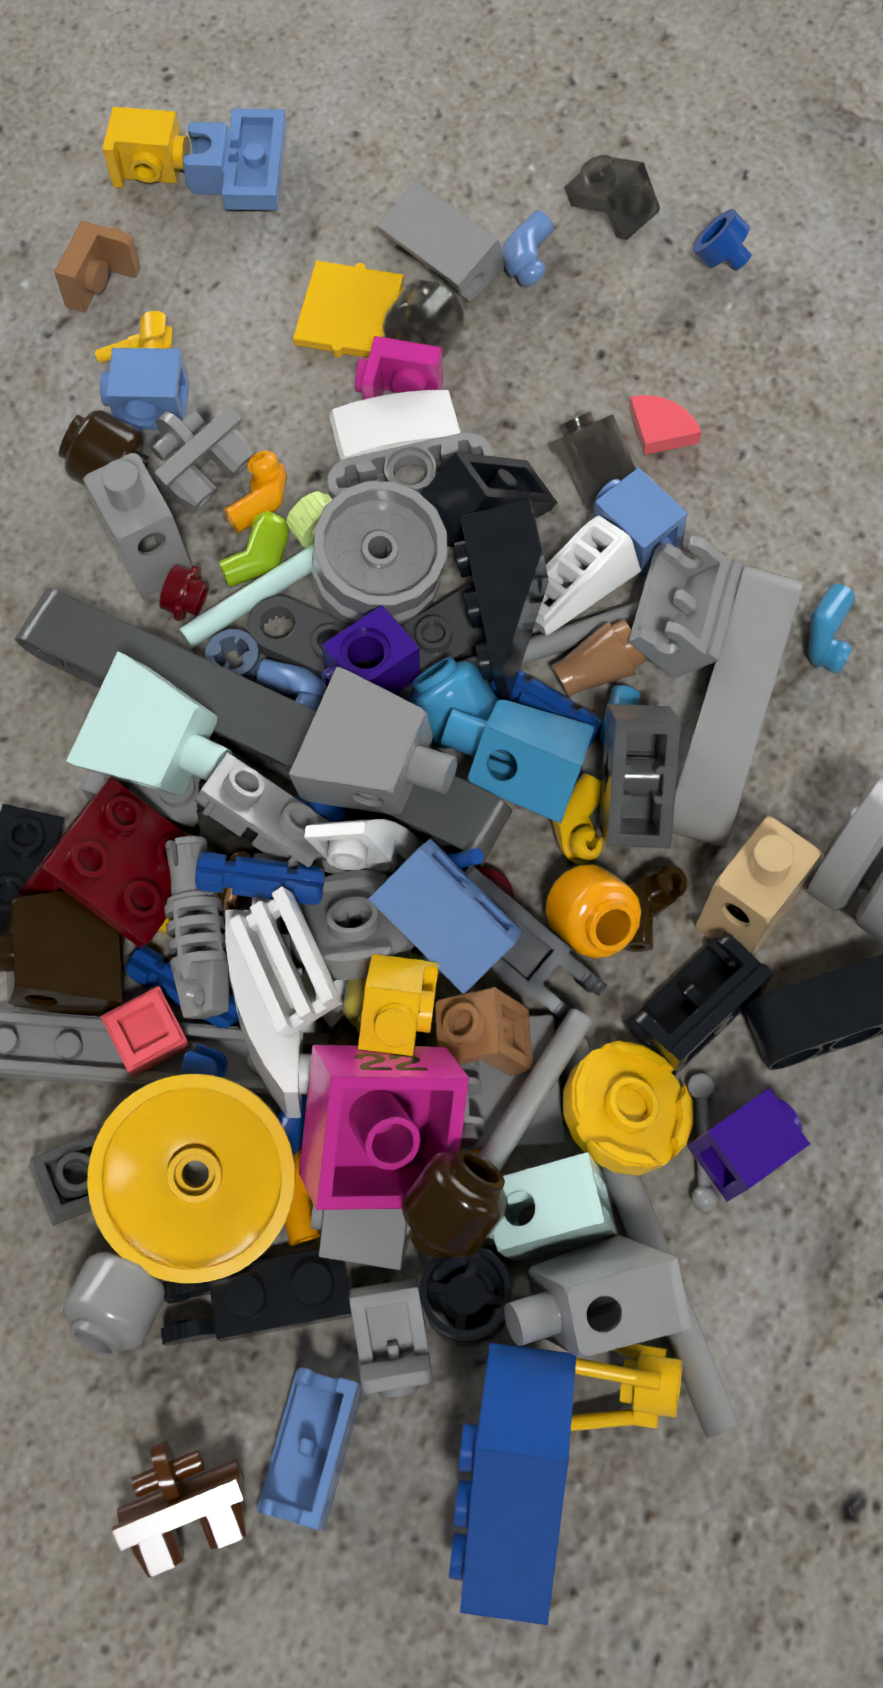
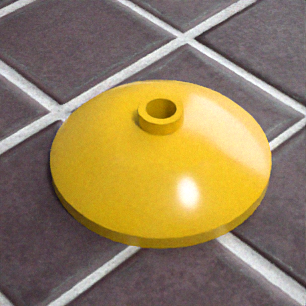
M182 1074L163 1078L140 1088L122 1101L110 1114L99 1131L92 1148L88 1166L87 1187L89 1202L96 1223L104 1238L122 1258L141 1265L149 1275L158 1279L177 1283H203L221 1279L250 1265L270 1247L285 1224L291 1209L295 1191L296 1169L294 1154L287 1133L278 1117L260 1097L242 1085L226 1078L206 1074ZM191 1161L204 1163L209 1171L207 1182L201 1185L191 1184L186 1179L184 1173L187 1163Z

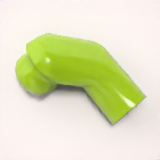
M270 511L258 514L252 522V531L246 550L218 560L228 588L260 577L280 565L289 539L288 525L284 518Z

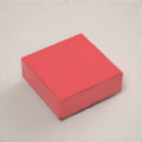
M159 986L100 1016L132 1078L191 1047Z

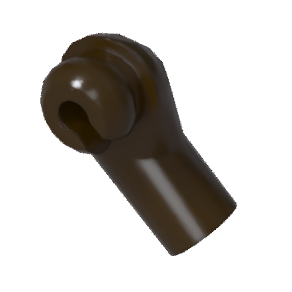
M673 864L655 866L628 885L639 899L641 918L640 926L633 940L624 950L644 952L653 949V918L672 905L687 889V877L680 867Z

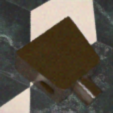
M64 890L22 896L11 901L6 917V933H0V972H7L8 1004L14 1007L61 1014L98 1017L120 1006L123 1000L118 931Z

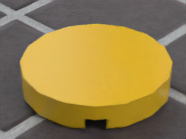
M615 1041L605 1044L599 1049L592 1050L570 1071L563 1089V1116L574 1142L584 1153L588 1152L597 1164L614 1173L639 1176L662 1168L686 1146L693 1127L692 1098L685 1084L680 1087L677 1078L671 1073L673 1071L672 1066L659 1053L642 1044Z

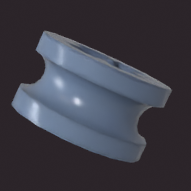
M240 629L221 631L210 639L205 650L206 660L256 682L262 660L257 643L249 633ZM236 650L238 657L242 656L243 665L231 669L224 655Z

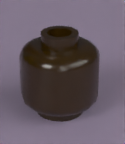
M102 410L92 411L85 418L76 415L62 439L58 453L59 457L65 459L64 464L67 476L84 486L83 478L88 473L130 453H137L146 469L150 461L149 456L141 453L144 445L142 432L138 428Z
M461 1149L457 1153L441 1152L430 1158L405 1193L401 1204L405 1222L410 1227L409 1237L413 1244L423 1253L433 1258H442L444 1255L452 1258L463 1259L476 1254L507 1212L508 1200L503 1189L505 1180L497 1167L480 1154L467 1149Z

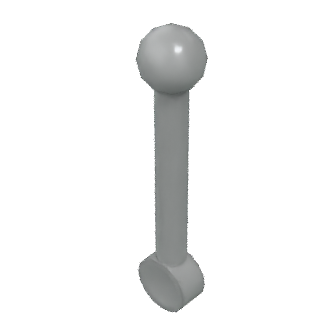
M702 1073L693 1075L688 1081L687 1086L688 1092L695 1103L696 1139L709 1130L708 1099L711 1098L714 1090L713 1080L708 1075ZM697 1161L698 1187L693 1191L691 1199L696 1209L708 1212L717 1206L719 1198L717 1192L711 1187V1179Z

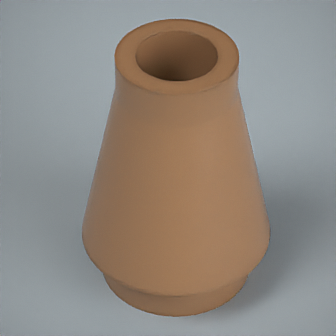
M624 619L612 626L606 621L566 657L551 665L559 684L568 698L580 691L636 675L635 668L646 662L645 655L628 642L631 628Z

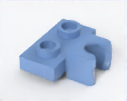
M232 109L229 130L225 122H193L188 125L187 130L191 139L193 154H188L183 158L186 182L192 193L222 195L224 207L227 210H279L287 132L285 109Z

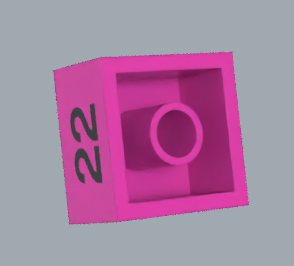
M313 1045L299 1175L316 1210L401 1209L405 1193L430 1158L441 1152L457 1153L460 1150L469 1076L446 1047L414 1046L413 1056L359 1050L358 1046Z

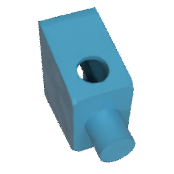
M498 700L488 721L453 709L445 727L441 745L474 757L467 778L469 783L561 823L595 726L508 700Z

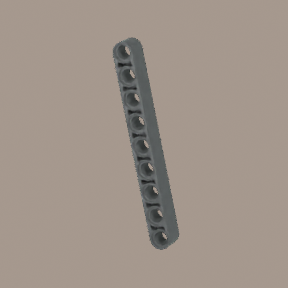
M46 588L15 637V641L23 649L38 659L98 688H101L117 652L131 657L158 673L217 715V723L209 740L291 780L289 772L317 712L53 588ZM454 776L453 782L446 794L414 785L404 810L397 815L352 809L370 819H385L396 822L415 834L423 843L431 839L448 853H458L478 848L483 852L484 858L482 863L473 865L476 868L483 867L512 813V809L494 794Z

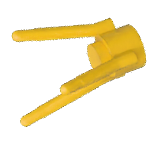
M637 1343L612 1350L635 1359L625 1358L623 1366L576 1357L575 1374L621 1383L620 1402L633 1404V1409L572 1414L571 1431L632 1425L658 1429L659 1416L677 1417L683 1360L666 1358L667 1349L643 1346Z

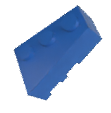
M490 1343L479 1425L464 1424L460 1449L459 1471L473 1473L472 1481L459 1479L454 1515V1526L468 1528L467 1534L454 1532L449 1579L463 1581L460 1613L548 1625L569 1460L576 1356L571 1353Z

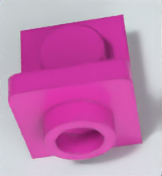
M375 336L369 358L361 357L358 362L355 375V391L361 392L364 400L382 396L384 390L396 393L442 390L444 383L442 347Z

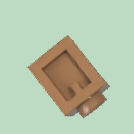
M81 220L54 273L65 307L86 313L94 295L100 294L105 288L109 271L136 278L141 267L132 236L113 226L103 227Z
M495 987L440 999L436 1002L437 1047H446L459 1065L483 1061L508 1076L531 1072L533 1069L529 1009Z

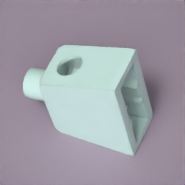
M117 652L66 761L103 776H112L114 779L180 796L186 790L192 775L208 781L226 753L228 752L232 755V751L209 740L217 723V715L149 667L121 652Z
M587 1152L503 1176L505 1180L503 1189L508 1200L507 1212L482 1247L496 1245L499 1253L514 1261L582 1247L618 1235L603 1171ZM535 1205V1214L531 1221L523 1226H519L518 1219L520 1213L526 1207Z

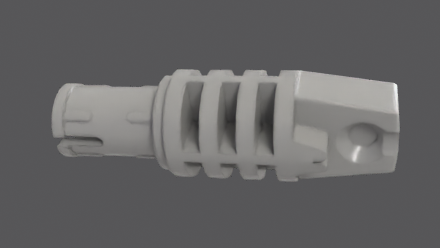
M201 836L175 838V841L169 840L165 844L168 866L170 868L172 896L167 899L164 912L165 917L171 920L166 924L167 935L173 937L168 942L169 953L175 955L170 960V966L183 1017L207 1019L221 1015L229 1010V966L227 952L223 951L226 948L225 934L221 933L225 929V919L219 915L223 911V903L216 892L202 891L196 887L195 872L197 861L201 853L207 852V839Z

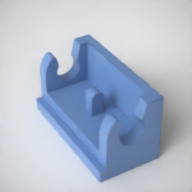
M431 839L420 846L369 898L431 962H439L438 969L463 994L515 945L523 933Z
M306 1368L296 1370L256 1510L258 1513L288 1520L312 1529L326 1530L363 1394L362 1387L358 1382L340 1377L336 1379L327 1377Z

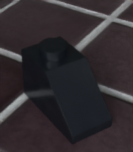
M459 452L454 453L421 494L438 511L447 531V547H454L453 542L465 540L460 520L462 515L531 499L536 519L551 511L558 503L527 460Z

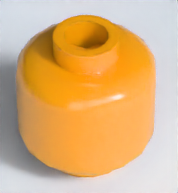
M579 865L563 873L554 882L547 896L545 913L550 928L560 939L578 954L597 959L608 958L622 951L633 940L640 926L641 907L634 891L613 873L596 865Z

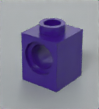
M383 605L322 644L325 670L321 672V677L326 687H328L336 667L346 669L393 694H397L412 684L413 680L420 674L419 647ZM366 660L379 663L370 669H361L355 666L357 663Z
M768 1088L687 1145V1147L726 1202L753 1187L810 1145V1142L802 1133V1124L794 1109L785 1101L777 1099L772 1090Z

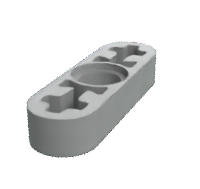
M463 432L349 457L337 462L331 468L327 478L329 495L333 499L343 489L348 488L347 483L350 481H358L359 484L366 481H379L377 474L381 473L385 474V481L396 482L422 494L437 475L435 461H441L443 468L455 452L493 456L492 448L489 442L482 436L471 432ZM407 465H417L427 473L424 480L415 485L400 483L396 480L395 474L400 468Z

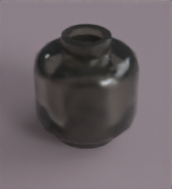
M423 279L410 282L400 291L387 310L382 324L383 335L385 338L442 347V358L448 355L461 334L465 322L464 310L457 296L446 286L436 281Z

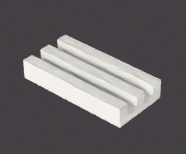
M282 886L272 893L274 900L267 904L260 900L250 907L252 911L250 915L243 917L238 914L228 922L276 1032L288 1038L343 1004V1001L293 893ZM282 916L319 997L313 1003L310 1002L293 959L288 953L274 920ZM258 930H260L296 1010V1013L293 1015L256 933Z

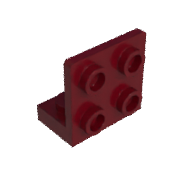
M111 776L81 809L18 893L22 896L64 890L136 946L143 948L151 942L166 920L164 906L167 904V899L172 896L170 868L168 866L165 844L169 840L175 841V838L188 835Z

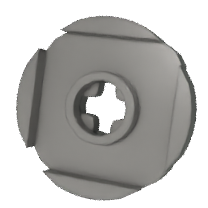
M349 870L325 877L323 896L319 904L302 905V903H298L333 982L336 980L367 978L372 954L411 959L410 951L415 945L369 900L388 879L385 873L376 870ZM362 919L363 925L348 928L349 921ZM290 935V940L296 958L303 964Z

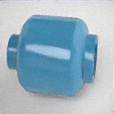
M453 657L442 659L420 673L412 682L415 691L409 699V702L422 708L428 714L433 733L432 743L441 749H449L441 745V740L453 709L488 721L498 701L473 662L463 661L456 663Z

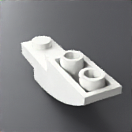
M254 853V858L275 861L265 853ZM252 897V905L260 900L266 904L272 901V899ZM225 910V942L229 974L244 1040L265 1086L286 1117L301 1118L302 1094H308L312 1054H303L304 1033H316V1020L288 1038L276 1032L228 922L238 914L247 917L252 911ZM282 916L274 921L288 953L292 957L290 935L281 934ZM260 930L256 931L293 1015L296 1013V1010ZM297 968L298 975L303 984L302 968ZM307 993L311 1003L316 1001V993Z

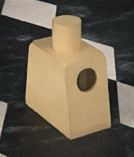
M766 817L713 885L695 929L710 940H713L715 937L718 938L723 932H726L755 956L811 883L819 869L823 853L775 818ZM727 907H739L747 915L750 923L736 919L727 910Z

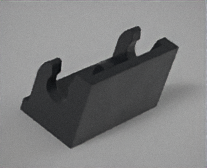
M723 932L718 938L715 937L709 942L700 954L636 1014L630 1016L625 1021L624 1028L642 1045L664 1057L673 1068L671 1073L676 1076L744 1011L743 1007L748 1002L759 997L766 990L773 971L764 963H760L734 937Z

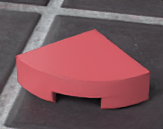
M638 395L630 397L629 409L644 455L700 443L701 430L698 423L679 404L658 396Z

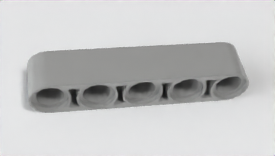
M745 566L732 606L719 661L715 662L676 790L672 833L722 848L727 847L804 581Z

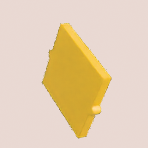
M316 260L294 332V345L330 351L335 357L348 354L369 358L374 337L389 338L404 285V274L367 269L363 263L349 266Z

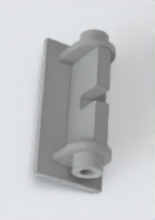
M228 752L194 800L205 808L201 814L206 817L209 815L241 837L247 827L258 833L251 844L275 861L289 862L288 869L293 867L297 870L298 864H304L309 868L319 853L304 838L306 826L330 822Z

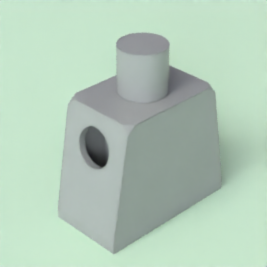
M130 453L118 460L112 461L88 473L83 478L94 513L142 599L162 590L165 580L174 565L177 564L191 569L192 565L173 515L137 453ZM154 534L158 547L150 552L139 551L138 545L140 541L147 535Z
M336 667L289 772V776L301 800L397 815L404 810L414 785L446 794L455 776L457 757L430 749L433 733L428 714L422 708L346 669Z
M621 1235L606 1238L533 1265L528 1272L532 1296L506 1303L504 1308L508 1331L517 1346L545 1338L577 1357L592 1356L692 1328L678 1257Z

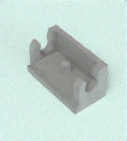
M417 180L376 225L381 235L387 239L390 238L388 243L397 249L402 247L449 281L452 287L461 293L460 296L469 302L474 300L496 275L500 276L506 269L499 239Z
M697 536L690 537L688 548L701 559L687 558L682 554L681 550L669 543L655 548L628 641L674 679L719 661L743 565L738 560L728 559L710 542Z

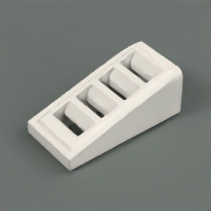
M600 515L583 526L546 565L549 583L534 627L544 635H550L638 574L641 569L630 536ZM549 598L555 601L550 607L544 604Z

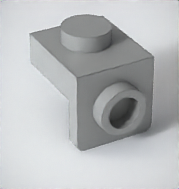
M418 1278L349 1289V1301L360 1361L362 1392L364 1394L379 1392L381 1396L390 1398L401 1397L415 1392L420 1385L431 1383V1359L420 1300Z

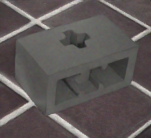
M607 704L598 824L606 846L671 849L681 721L670 706Z

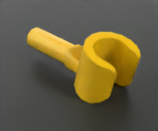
M146 312L140 318L139 334L131 335L125 340L95 350L96 358L100 364L111 360L112 348L170 349L172 344V327L166 326V315L163 312Z

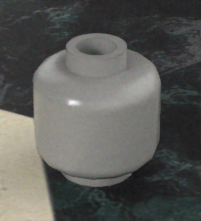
M101 1252L90 1256L65 1299L63 1313L71 1325L68 1332L69 1335L83 1347L108 1357H117L120 1350L128 1351L139 1348L144 1343L165 1300V1289L162 1281L149 1275L141 1265L122 1258L118 1253Z

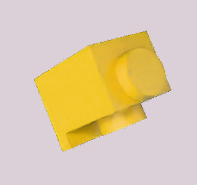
M112 107L102 151L113 187L124 188L125 179L139 180L147 183H178L180 170H184L183 158L190 154V142L188 136L181 135L176 111Z
M372 954L365 984L358 1043L359 1050L413 1056L416 1032L430 1033L439 962Z

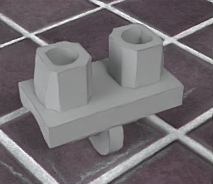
M228 406L196 436L193 433L204 424V421L194 410L182 420L167 411L156 420L158 430L163 437L151 447L152 452L160 460H164L171 452L176 451L153 475L157 481L155 485L164 501L171 496L178 504L192 514H195L210 501L217 489L200 471L205 464L212 459L230 479L237 477L247 468L248 461L255 452L245 437L238 431L242 417L231 406Z

